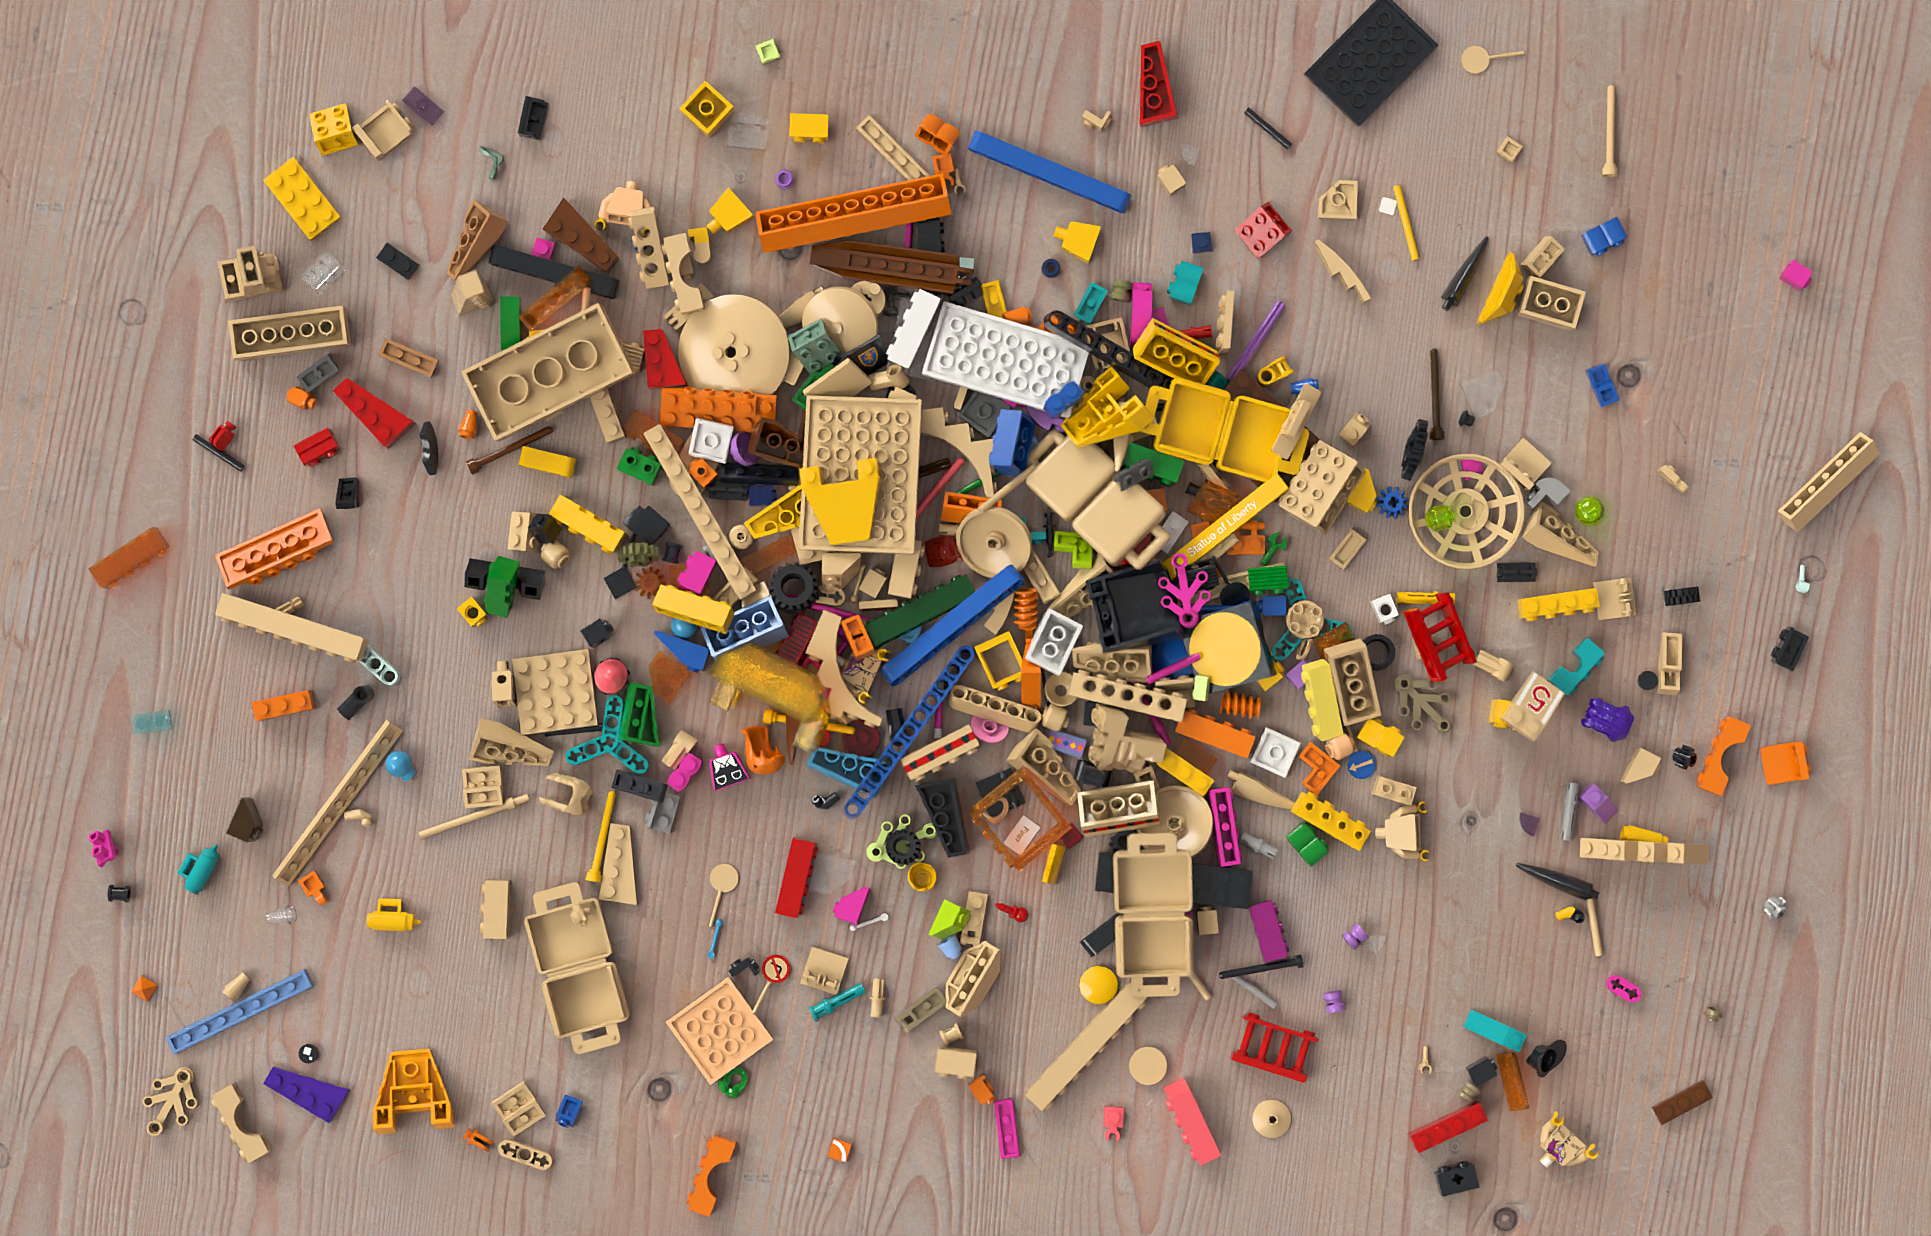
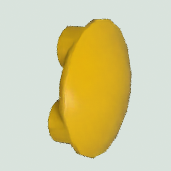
M1097 965L1084 972L1079 986L1081 994L1086 1000L1094 1004H1103L1115 996L1118 982L1110 969Z

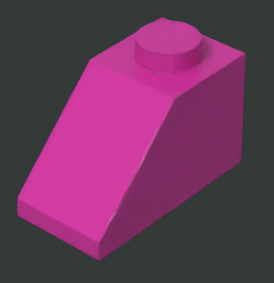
M864 887L842 897L840 902L835 903L833 909L834 917L858 926L871 889Z

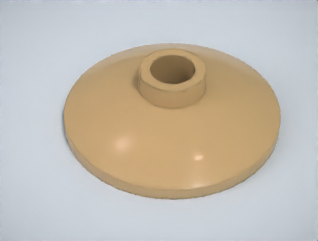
M1274 1099L1265 1100L1253 1112V1125L1262 1136L1277 1138L1289 1129L1291 1114L1284 1103ZM1271 1116L1276 1117V1121L1274 1123L1269 1122V1118Z

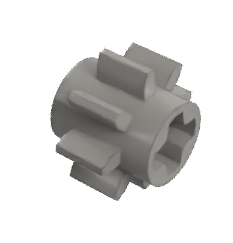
M1781 896L1778 899L1770 897L1764 904V911L1771 920L1774 918L1781 920L1787 915V908L1789 906Z

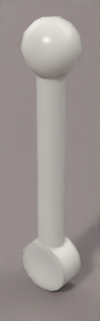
M883 913L880 917L860 923L858 926L852 924L850 925V930L854 932L857 928L877 921H886L888 915Z

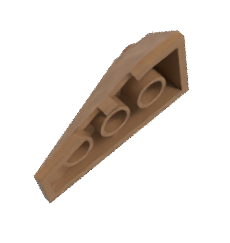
M475 199L464 217L463 222L466 225L463 234L459 233L458 249L453 251L446 272L454 281L457 280V277L464 275L500 238L508 223L501 214Z

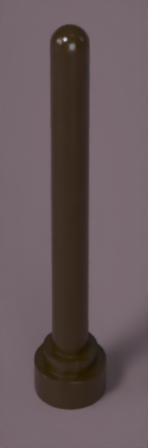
M1433 348L1430 351L1433 428L1429 432V440H1444L1445 431L1440 426L1438 350Z

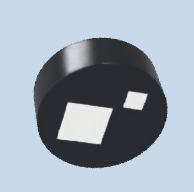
M305 1044L299 1049L298 1055L302 1062L313 1063L318 1059L319 1050L313 1044Z

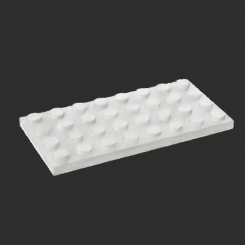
M944 301L922 375L1045 411L1043 409L1044 404L1051 395L1060 393L1061 389L1069 382L1075 381L1078 385L1080 384L1089 353L1059 335ZM1072 407L1066 408L1061 416L1069 418Z

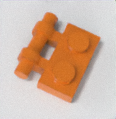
M1251 520V522H1247L1235 531L1234 534L1239 541L1226 552V555H1265V535H1257V530L1265 529V522ZM1240 530H1251V535H1240Z

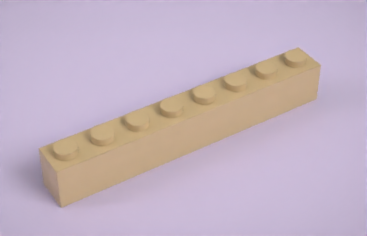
M225 593L221 594L215 615L221 617V621L231 624L233 620L239 622V627L249 629L250 626L255 627V632L264 635L270 632L274 634V638L283 641L286 637L292 639V644L302 646L304 643L309 645L308 649L317 652L323 649L327 651L326 655L336 658L338 655L345 656V661L355 663L356 660H363L369 639Z
M1128 981L1024 1093L1025 1096L1041 1111L1044 1108L1048 1110L1055 1102L1053 1100L1057 1094L1061 1096L1067 1090V1083L1070 1080L1074 1082L1081 1073L1079 1071L1083 1066L1087 1068L1093 1062L1094 1058L1092 1057L1096 1052L1100 1054L1106 1048L1108 1039L1110 1037L1114 1039L1120 1033L1119 1028L1123 1023L1127 1025L1133 1019L1132 1014L1135 1010L1140 1011L1147 1002L1145 1000L1147 997L1133 996L1131 982Z

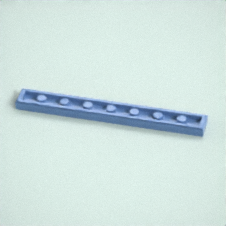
M306 969L167 1036V1042L175 1055L314 987Z

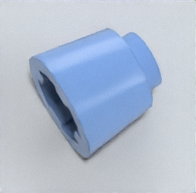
M955 934L945 938L937 945L947 958L954 959L961 954L960 950L962 948Z

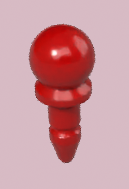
M1003 903L995 904L1000 911L1009 914V917L1014 918L1017 922L1022 923L1028 919V911L1023 907L1018 908L1016 905L1011 907Z

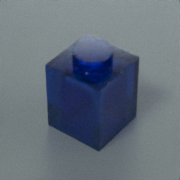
M772 485L749 486L750 507L770 506L773 504V501H777V492L773 490Z

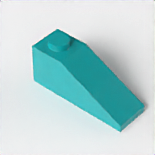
M1470 1010L1463 1025L1464 1028L1517 1052H1520L1527 1037L1526 1034L1474 1010Z

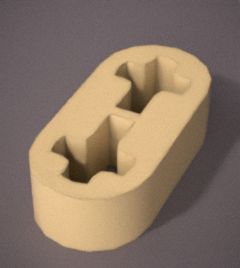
M818 586L820 592L827 595L826 597H820L815 603L840 606L845 602L846 596L842 590L829 592L822 590V586ZM836 592H839L842 600H838V603H835L833 598H828L829 594L835 595Z

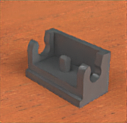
M327 354L296 378L305 390L310 392L338 372L339 367L333 362L332 357Z

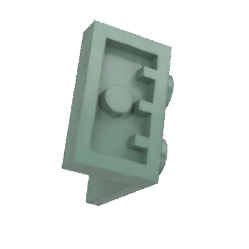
M821 318L788 336L792 352L810 374L834 362V357L842 354L829 337L825 323Z

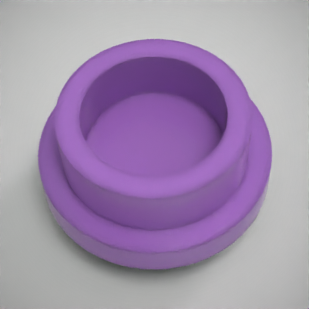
M788 170L779 171L775 176L776 185L781 189L790 188L794 183L793 174Z

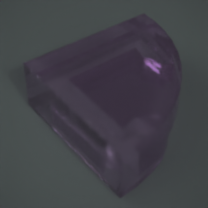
M1520 812L1519 821L1522 829L1528 835L1534 837L1540 818Z

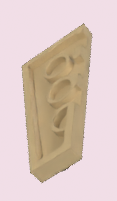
M610 824L599 899L637 905L631 828L628 825Z

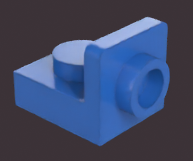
M564 1095L555 1121L562 1127L573 1128L583 1101Z

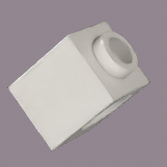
M1390 594L1370 602L1379 623L1384 621L1386 625L1395 621V616L1399 615ZM1382 605H1387L1390 608V613L1387 616L1383 615L1380 611Z

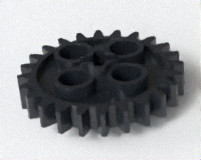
M1418 419L1415 428L1407 439L1401 463L1402 479L1412 480L1417 466L1421 463L1428 437V421Z

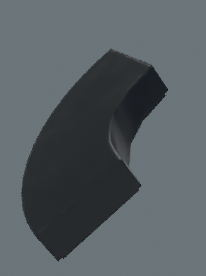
M430 421L423 423L419 436L423 446L422 463L431 476L436 475L438 468V446L433 426Z

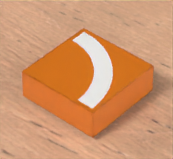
M833 1138L828 1157L846 1163L852 1143Z

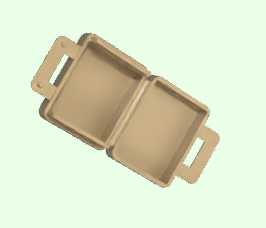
M1052 429L1030 451L1027 467L1035 464L1037 468L1026 479L1028 487L1064 521L1070 522L1075 519L1073 522L1075 532L1110 565L1116 566L1125 558L1136 569H1142L1170 540V534L1159 525V522L1166 515L1164 507L1138 483L1121 492L1119 483L1113 481V476L1116 473L1115 461L1097 444L1093 443L1077 447L1069 436L1065 437L1060 431ZM1056 443L1058 446L1040 463L1038 459ZM1151 532L1156 538L1138 555L1133 549Z
M1173 833L1131 834L1128 837V850L1117 851L1113 856L1115 910L1118 913H1123V915H1119L1115 919L1116 972L1121 978H1131V992L1135 997L1176 996L1180 992V976H1191L1194 972L1193 920L1189 914L1184 913L1192 908L1191 853L1187 849H1177L1176 836ZM1165 844V849L1140 850L1139 845ZM1143 977H1168V985H1143Z
M575 882L535 893L533 901L536 913L527 916L524 923L537 971L540 974H547L548 977L542 983V990L555 1036L558 1038L570 1036L574 1052L577 1054L618 1044L621 1038L617 1023L626 1021L630 1017V1009L618 965L613 961L607 962L605 958L612 954L613 947L600 900L595 897L583 900L580 886ZM570 895L571 904L547 909V901ZM579 905L583 910L586 908L590 909L591 915L587 916L586 926L583 925L581 927L579 924L573 923L570 916L573 906ZM606 1027L608 1035L583 1041L581 1033Z

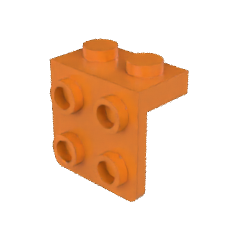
M1803 741L1771 745L1760 749L1766 784L1773 785L1809 779L1811 768L1809 763L1806 762L1807 747L1803 744Z

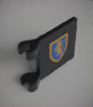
M879 334L848 353L837 355L833 359L835 364L839 365L849 358L867 376L891 362L888 359L889 355L886 354L887 350Z

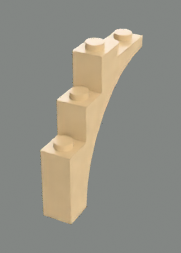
M943 407L922 410L921 435L944 441L957 449L977 471L979 478L983 482L986 498H991L997 493L996 482H992L991 475L995 474L994 467L989 464V455L993 449V439L971 442V439H974L973 427L969 428L968 423L945 426V423H949L948 413L943 412Z
M823 610L806 650V653L810 654L808 658L817 662L820 659L823 660L814 681L818 683L817 687L826 691L829 688L832 689L823 711L827 712L826 716L835 720L837 717L842 718L844 712H847V717L857 720L859 717L865 720L864 724L870 727L880 726L883 718L863 706L851 693L842 677L837 656V639L843 617Z
M1580 839V857L1709 864L1710 845Z

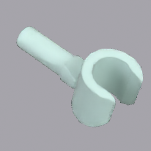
M1800 565V578L1797 582L1796 590L1806 593L1809 590L1810 584L1804 582L1805 566Z

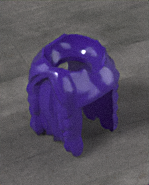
M1599 698L1590 699V707L1587 708V714L1585 715L1587 719H1581L1580 722L1582 726L1593 728L1597 732L1606 734L1612 742L1626 739L1634 721L1630 708L1628 706L1614 707Z

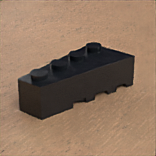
M956 778L915 785L948 858L969 854Z

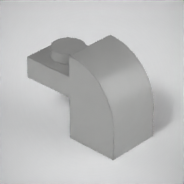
M1544 478L1534 483L1533 487L1538 491L1533 490L1526 497L1528 501L1525 505L1529 509H1533L1545 497L1556 506L1565 498L1570 490L1557 479Z

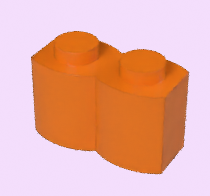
M927 114L919 125L915 136L923 143L932 145L938 152L948 154L961 133L954 126L944 123L939 117Z

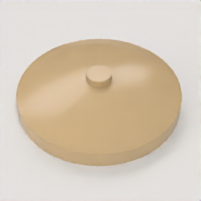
M837 286L820 291L809 301L803 313L802 328L821 318L825 323L829 337L842 354L848 353L878 334V319L872 304L865 296L851 288Z
M992 506L981 514L977 508L966 515L957 530L956 543L960 556L972 570L983 576L993 578L1009 565H1014L1019 572L1024 568L1031 556L1032 538L1027 526L1017 515L1007 509Z
M1167 786L1158 789L1157 797L1161 825L1138 828L1137 834L1173 833L1176 836L1177 849L1189 850L1191 858L1197 856L1207 846L1213 833L1214 822L1209 805L1199 793L1184 786ZM1165 844L1143 845L1146 850L1165 849Z

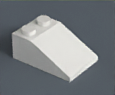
M1049 608L1041 618L1025 659L1060 676L1083 625Z

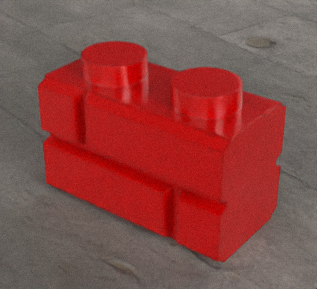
M328 427L293 445L303 465L306 467L310 466L311 468L321 463L320 460L324 457L328 459L338 454L337 450L341 449L331 429Z

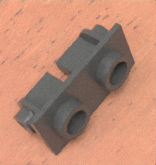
M1139 460L1130 466L1128 470L1124 469L1115 473L1113 481L1119 483L1121 492L1153 475L1151 460Z

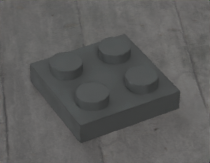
M975 391L958 414V417L989 438L997 427V417L1000 415L1001 409L1009 410L1011 406L998 397Z

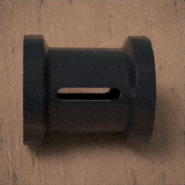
M666 542L667 549L662 561L679 564L678 556L683 546Z
M109 885L107 893L108 902L121 900L129 903L131 896L130 886L114 887V885Z

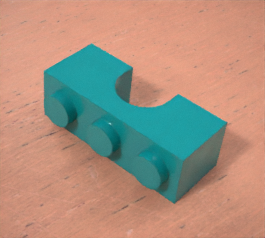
M1584 638L1572 651L1579 660V667L1575 672H1569L1563 666H1560L1547 679L1549 683L1564 692V696L1568 694L1571 696L1578 689L1576 685L1581 680L1585 681L1591 674L1589 670L1593 666L1597 667L1604 659L1602 656L1605 652L1589 638Z

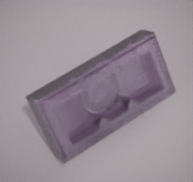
M415 86L402 100L431 126L444 113L439 106Z

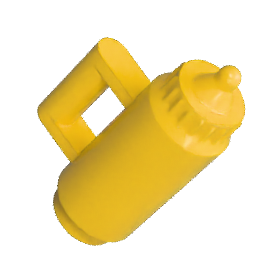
M1632 825L1623 826L1620 833V840L1669 843L1668 837L1663 836L1661 833Z
M379 898L377 911L368 913L367 928H372V930L407 931L413 930L415 925L421 924L420 920L415 919L414 914L402 912V899ZM382 906L398 907V911H382Z

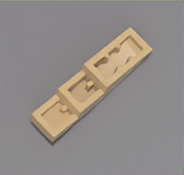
M1319 239L1316 240L1314 246L1330 277L1338 274L1346 291L1354 288L1361 303L1368 302L1371 297L1352 269L1332 249Z

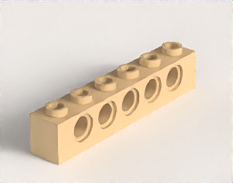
M1078 670V673L1074 672L1069 690L1070 696L1182 722L1187 699H1183V694L1173 692L1171 696L1164 694L1165 690L1158 688L1150 691L1146 690L1145 685L1137 683L1133 687L1127 685V681L1116 679V682L1108 681L1109 677L1097 674V678L1089 676L1090 672ZM1088 681H1093L1096 684V689L1093 692H1088L1085 689V684ZM1108 685L1113 686L1115 689L1114 695L1110 697L1104 694V688ZM1125 690L1133 692L1134 697L1131 701L1123 699L1122 694ZM1145 694L1150 695L1153 699L1152 703L1148 706L1141 702V698ZM1163 699L1170 700L1171 708L1163 710L1160 707V702Z

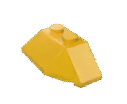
M1510 252L1507 254L1476 324L1487 323L1513 311L1516 302H1514L1516 294L1520 295L1524 287L1521 284L1523 276L1514 253Z

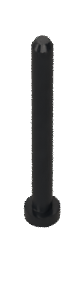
M1300 954L1296 955L1294 959L1221 971L1219 978L1226 979L1293 966L1303 968V959Z

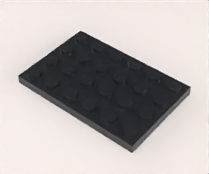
M1376 0L1304 73V76L1359 127L1438 47V44L1393 0Z

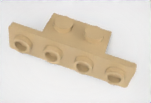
M1307 383L1303 385L1271 449L1273 453L1284 459H1289L1321 395V391Z

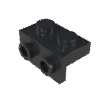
M1786 627L1779 635L1780 642L1778 647L1775 646L1771 652V662L1789 671H1794L1809 636L1794 630L1793 627Z

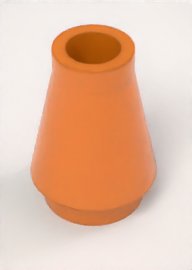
M1023 306L1009 312H1003L1002 319L1027 325L1032 320V314L1029 308Z
M473 410L466 411L458 429L460 437L472 440L477 435L478 412Z

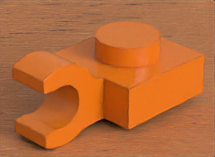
M316 871L298 880L307 897L313 895L319 905L329 902L321 891L325 888V885Z

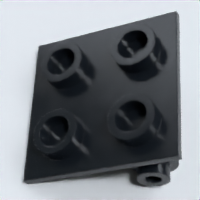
M1011 768L976 782L985 806L996 797L1007 799L1009 810L1025 804ZM997 801L987 809L988 814L991 817L1001 814L1004 808L1003 802Z

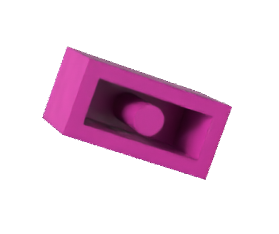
M695 550L693 556L689 555L685 564L688 567L685 573H680L677 582H679L680 590L684 592L688 590L701 597L716 567V560Z

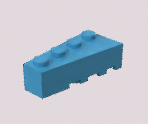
M814 747L806 767L856 790L877 762V759ZM881 760L884 767H891L892 763L890 761ZM878 774L870 776L873 783L880 782ZM882 785L872 798L876 799ZM862 789L859 791L869 796V792L867 790Z

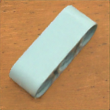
M367 645L366 654L363 660L359 662L384 684L396 685L401 679L400 672L370 645ZM374 659H379L381 662L378 669L372 667ZM390 671L395 674V679L392 682H389L386 678L387 673Z

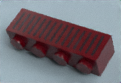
M801 613L793 618L791 622L792 627L788 633L789 637L782 639L783 644L773 656L774 661L771 666L765 670L763 681L788 694L789 688H791L808 656L806 650L818 622Z

